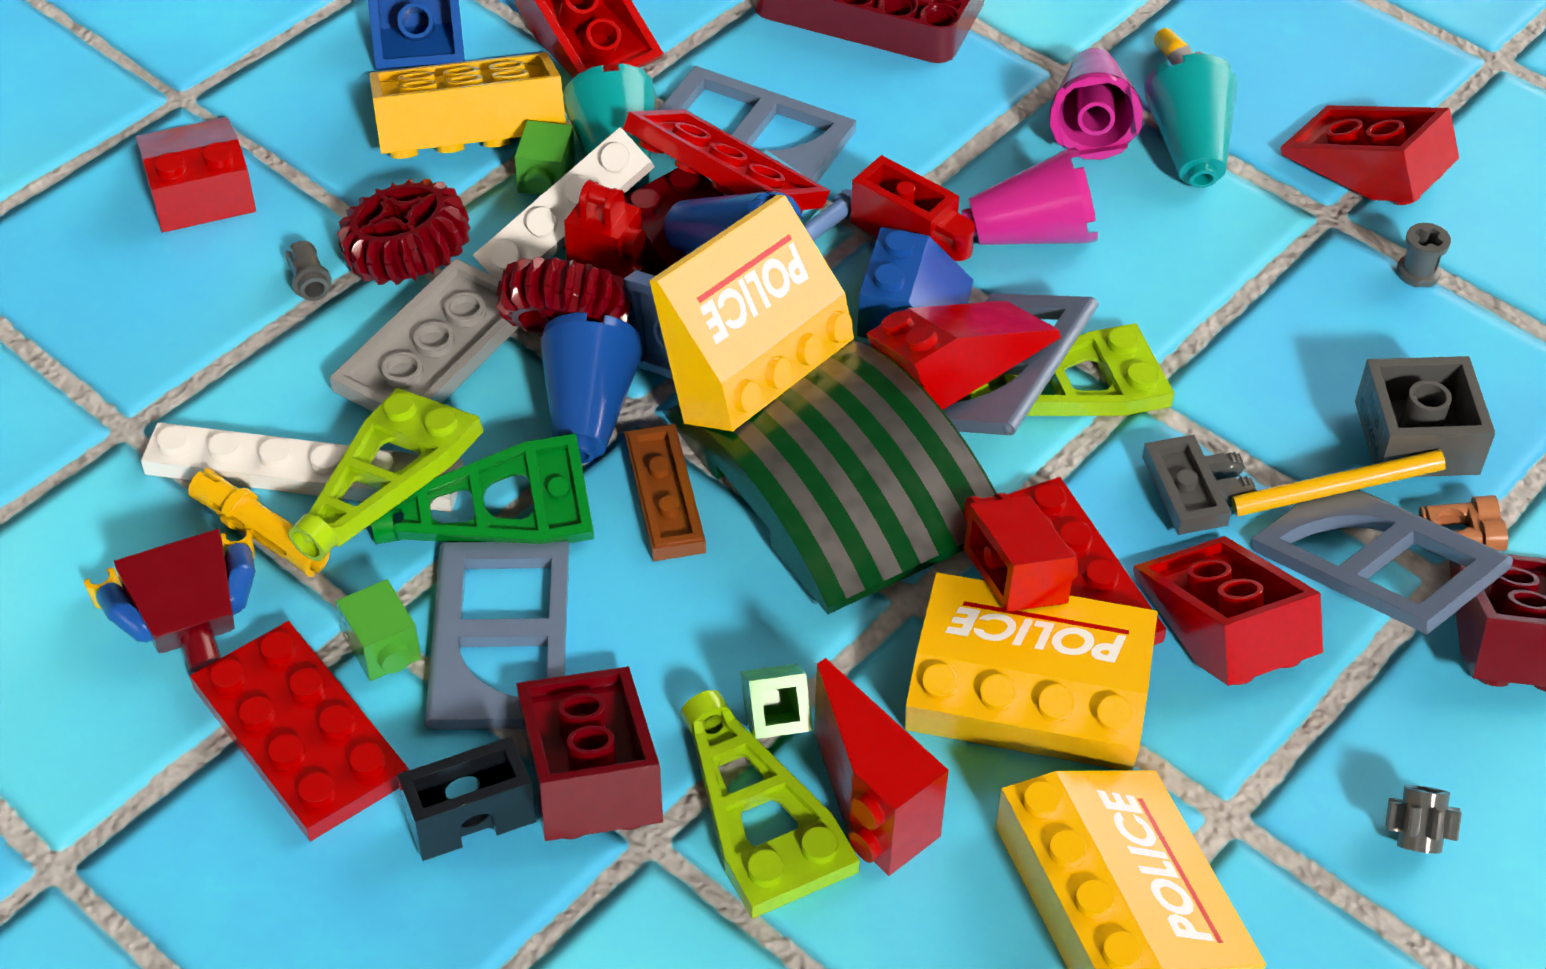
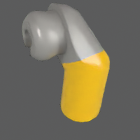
M1169 28L1160 29L1154 37L1155 46L1167 57L1172 65L1183 63V55L1193 53L1188 44ZM1199 51V52H1195V54H1204L1203 52H1200V51Z

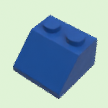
M368 0L375 70L465 61L459 0Z
M881 227L859 293L857 336L868 338L866 333L881 325L882 320L894 312L916 307L967 304L973 288V279L930 236Z

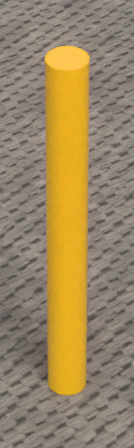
M1440 449L1232 496V506L1236 517L1442 471L1446 468L1445 458Z

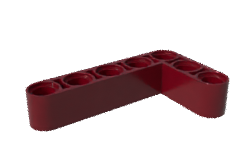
M754 0V9L760 17L767 20L932 63H944L956 56L985 0Z

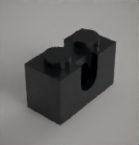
M512 736L397 774L404 814L422 861L463 848L461 840L463 836L487 828L494 829L496 835H500L536 822L532 782ZM467 776L476 778L478 787L476 791L452 799L446 796L445 790L453 781Z

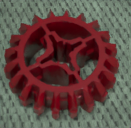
M409 179L405 184L395 185L392 182L389 188L384 190L375 189V194L372 196L359 198V206L348 208L346 210L347 216L339 221L340 231L337 233L339 247L347 266L351 268L353 274L360 275L363 281L375 280L378 285H384L390 280L395 285H399L405 279L412 278L416 282L418 277L423 274L434 275L437 267L451 264L450 257L462 254V246L470 241L468 235L470 230L468 221L470 219L466 207L457 195L455 188H447L445 182L432 183L430 179H423L419 183Z
M536 257L532 260L523 258L517 260V262L507 264L506 269L503 270L502 279L498 282L496 293L499 315L512 326L521 327L525 332L537 333L540 337L543 336L546 323L561 315L575 312L587 313L586 321L600 323L604 322V315L616 317L629 324L628 317L632 312V303L626 297L625 280L622 277L611 275L608 269H598L593 267L592 264L585 265L574 260L564 261L556 257L553 259Z

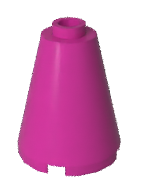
M1090 48L1080 52L1074 58L1052 100L1049 113L1050 128L1058 144L1062 147L1064 145L1068 149L1076 147L1080 154L1078 157L1083 159L1103 160L1118 155L1128 148V143L1136 134L1138 136L1142 128L1143 119L1141 99L1110 53L1103 49Z
M1076 147L1066 149L968 198L970 208L961 210V213L974 222V236H977L979 245L1081 244L1096 242L1098 240V232L1088 233L1087 223L1096 221L1086 173L1084 167L1074 169L1071 158L1080 156Z

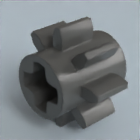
M1405 785L1403 799L1389 798L1385 826L1386 830L1398 832L1397 846L1417 852L1438 854L1443 851L1444 839L1458 841L1462 812H1460V808L1449 807L1450 792L1427 786Z

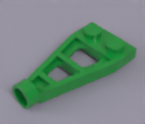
M576 433L522 442L434 478L371 524L375 544L400 540L545 544L558 541L574 543L594 539V530ZM514 475H521L527 478L531 485L534 509L530 516L524 519L497 518L487 511L484 495L492 484ZM462 490L469 491L472 494L475 515L471 521L439 523L432 518L431 504L436 498ZM402 512L404 519L402 523L396 524L394 514Z

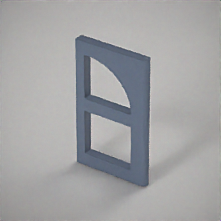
M694 66L658 109L688 110L706 89L754 106L731 134L750 146L753 145L776 114L826 130L819 137L803 145L781 150H767L816 183L856 131V120L698 66Z
M991 293L985 302L1007 300L1039 319L1058 320L1054 327L1059 329L1061 338L1004 372L1003 374L1018 375L1006 385L988 394L955 402L945 408L943 412L957 430L970 433L1014 435L1098 308V301L1093 297Z
M1359 489L1301 502L1252 538L1254 552L1427 635L1507 572L1513 563V558L1505 553ZM1341 528H1369L1384 531L1339 566L1292 544L1316 533ZM1413 544L1466 567L1420 604L1367 580Z
M569 541L545 544L446 542L440 545L424 723L427 729H523L518 697L500 692L479 680L463 661L460 647L548 646L546 678L565 676ZM551 568L549 618L462 619L466 569Z

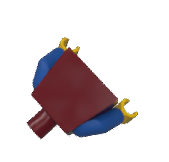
M219 528L114 560L116 571L112 567L106 569L109 578L105 582L91 584L87 578L83 583L93 605L96 608L102 609L108 620L137 642H152L158 653L182 648L189 671L197 672L222 658L215 636L235 629L233 615L240 613L246 608L256 573L251 529H246V536L239 541L227 540L226 533L220 534Z

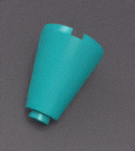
M1192 53L1183 55V63L1170 67L1168 61L1158 65L1148 75L1144 85L1146 102L1180 179L1184 183L1197 188H1205L1215 184L1226 173L1238 86L1236 75L1231 71L1230 64L1225 59L1211 54Z
M618 64L619 71L604 72L603 65L576 75L566 85L564 109L586 155L592 152L619 127L623 129L629 111L655 110V88L652 78L643 69L629 64ZM625 131L651 160V151L644 149L638 144L639 138ZM650 172L625 192L624 196L648 184Z

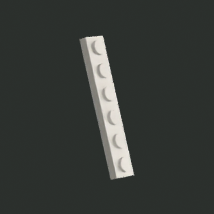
M157 422L141 463L145 475L192 480L199 471L204 473L205 468H210L234 486L319 496L350 445ZM379 449L371 464L394 473L417 459L420 454ZM458 459L439 476L463 467V460ZM355 481L342 499L364 501L377 492L378 489ZM458 492L436 498L431 504V510L452 512Z

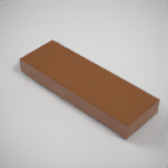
M676 424L625 431V446L653 562L706 553V540Z

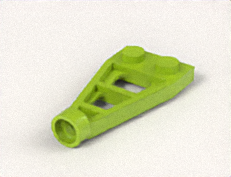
M1137 323L1090 331L1080 335L1050 379L1056 394L1040 395L1026 416H1127L1171 407L1174 391ZM1084 361H1094L1097 363L1109 388L1103 391H1081L1074 389L1065 370ZM1001 374L963 397L960 401L988 394L1006 385L1018 375Z
M396 388L364 421L309 513L304 514L290 528L288 535L292 544L307 558L321 561L335 546L340 547L450 468L484 432L479 416ZM388 442L420 454L417 459L394 473L371 464L379 449ZM355 481L378 489L377 492L357 506L341 501Z
M707 690L690 698L681 709V717L693 736L725 872L751 919L859 873L860 859L833 814L734 717L721 693L717 690ZM745 757L754 766L763 780L734 793H729L720 774L719 767ZM769 801L780 804L796 820L798 828L760 845H752L745 835L741 819L742 813Z

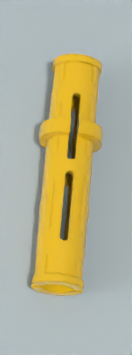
M205 468L204 473L199 471L192 478L188 488L189 496L216 512L220 516V521L232 530L240 529L243 532L246 529H251L253 538L257 542L293 564L294 567L308 577H313L315 572L320 573L326 566L330 552L321 561H314L304 556L296 549L289 538L288 532L293 524L262 505L258 501V496L248 488L239 489L210 468Z

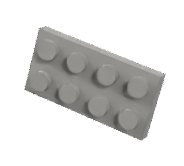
M455 258L450 265L439 273L329 377L332 391L371 412H374L396 388L443 403L519 328L512 326L499 315L496 293L498 282L501 280Z

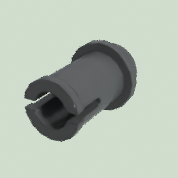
M307 241L293 243L290 245L293 253L289 250L285 252L286 261L290 265L294 276L292 287L295 293L305 300H320L327 295L332 278L328 270L321 266L316 248L312 243Z

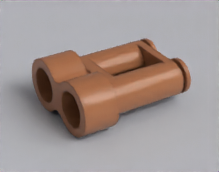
M1496 495L1475 496L1471 498V502L1419 507L1418 516L1441 526L1466 524V529L1456 530L1455 532L1495 550H1507L1508 532L1506 523L1500 515V506Z

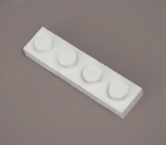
M619 127L475 252L473 256L490 275L500 280L507 264L517 262V260L523 258L530 260L536 257L550 259L566 245L564 220L579 202L580 192L586 181L593 180L600 185L623 190L625 193L655 166L626 132Z

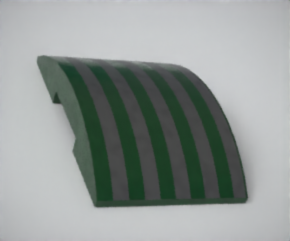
M853 339L733 432L684 424L680 405L665 410L668 421L671 424H676L677 432L714 477L718 480L726 476L769 528L773 549L827 614H831L964 551L967 528L964 513L966 498L971 496H978L980 498L991 497L997 493L964 438L925 389L890 357L873 346L857 339Z

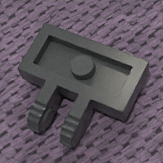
M1195 435L1144 444L1142 458L1177 535L1228 526L1231 516L1229 507H1233L1232 496L1257 491L1251 477L1240 476L1246 467L1239 453L1229 452L1228 454L1220 453L1204 456Z

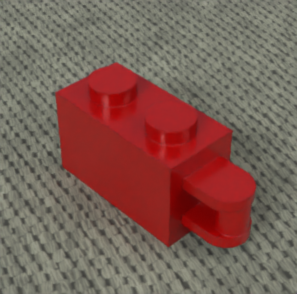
M883 155L879 156L852 180L850 223L878 237L881 227L928 235L954 261L967 260L973 253L975 224L971 219L958 213L959 195Z
M593 180L586 181L580 192L579 202L564 220L567 261L574 260L585 265L592 264L593 267L598 269H608L611 275H619L623 279L635 270L647 273V268L643 266L642 250L645 245L646 233L641 227V208L625 203L623 190L609 188Z
M1005 492L996 493L991 497H967L964 505L967 522L964 551L1005 611L1011 612L1067 604L1069 602L1072 580L1078 574L1077 556L1075 551L1068 547L1056 531L1051 519L1044 515L1032 497L1010 499Z

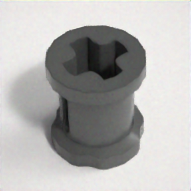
M1418 223L1411 226L1407 231L1405 238L1408 248L1406 255L1402 256L1398 262L1397 271L1399 272V278L1413 287H1431L1440 279V259L1442 255L1447 253L1451 244V237L1441 226L1433 223Z

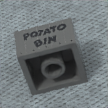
M1470 357L1367 359L1355 404L1373 464L1440 449L1445 458V470L1415 477L1480 475L1495 436V430Z

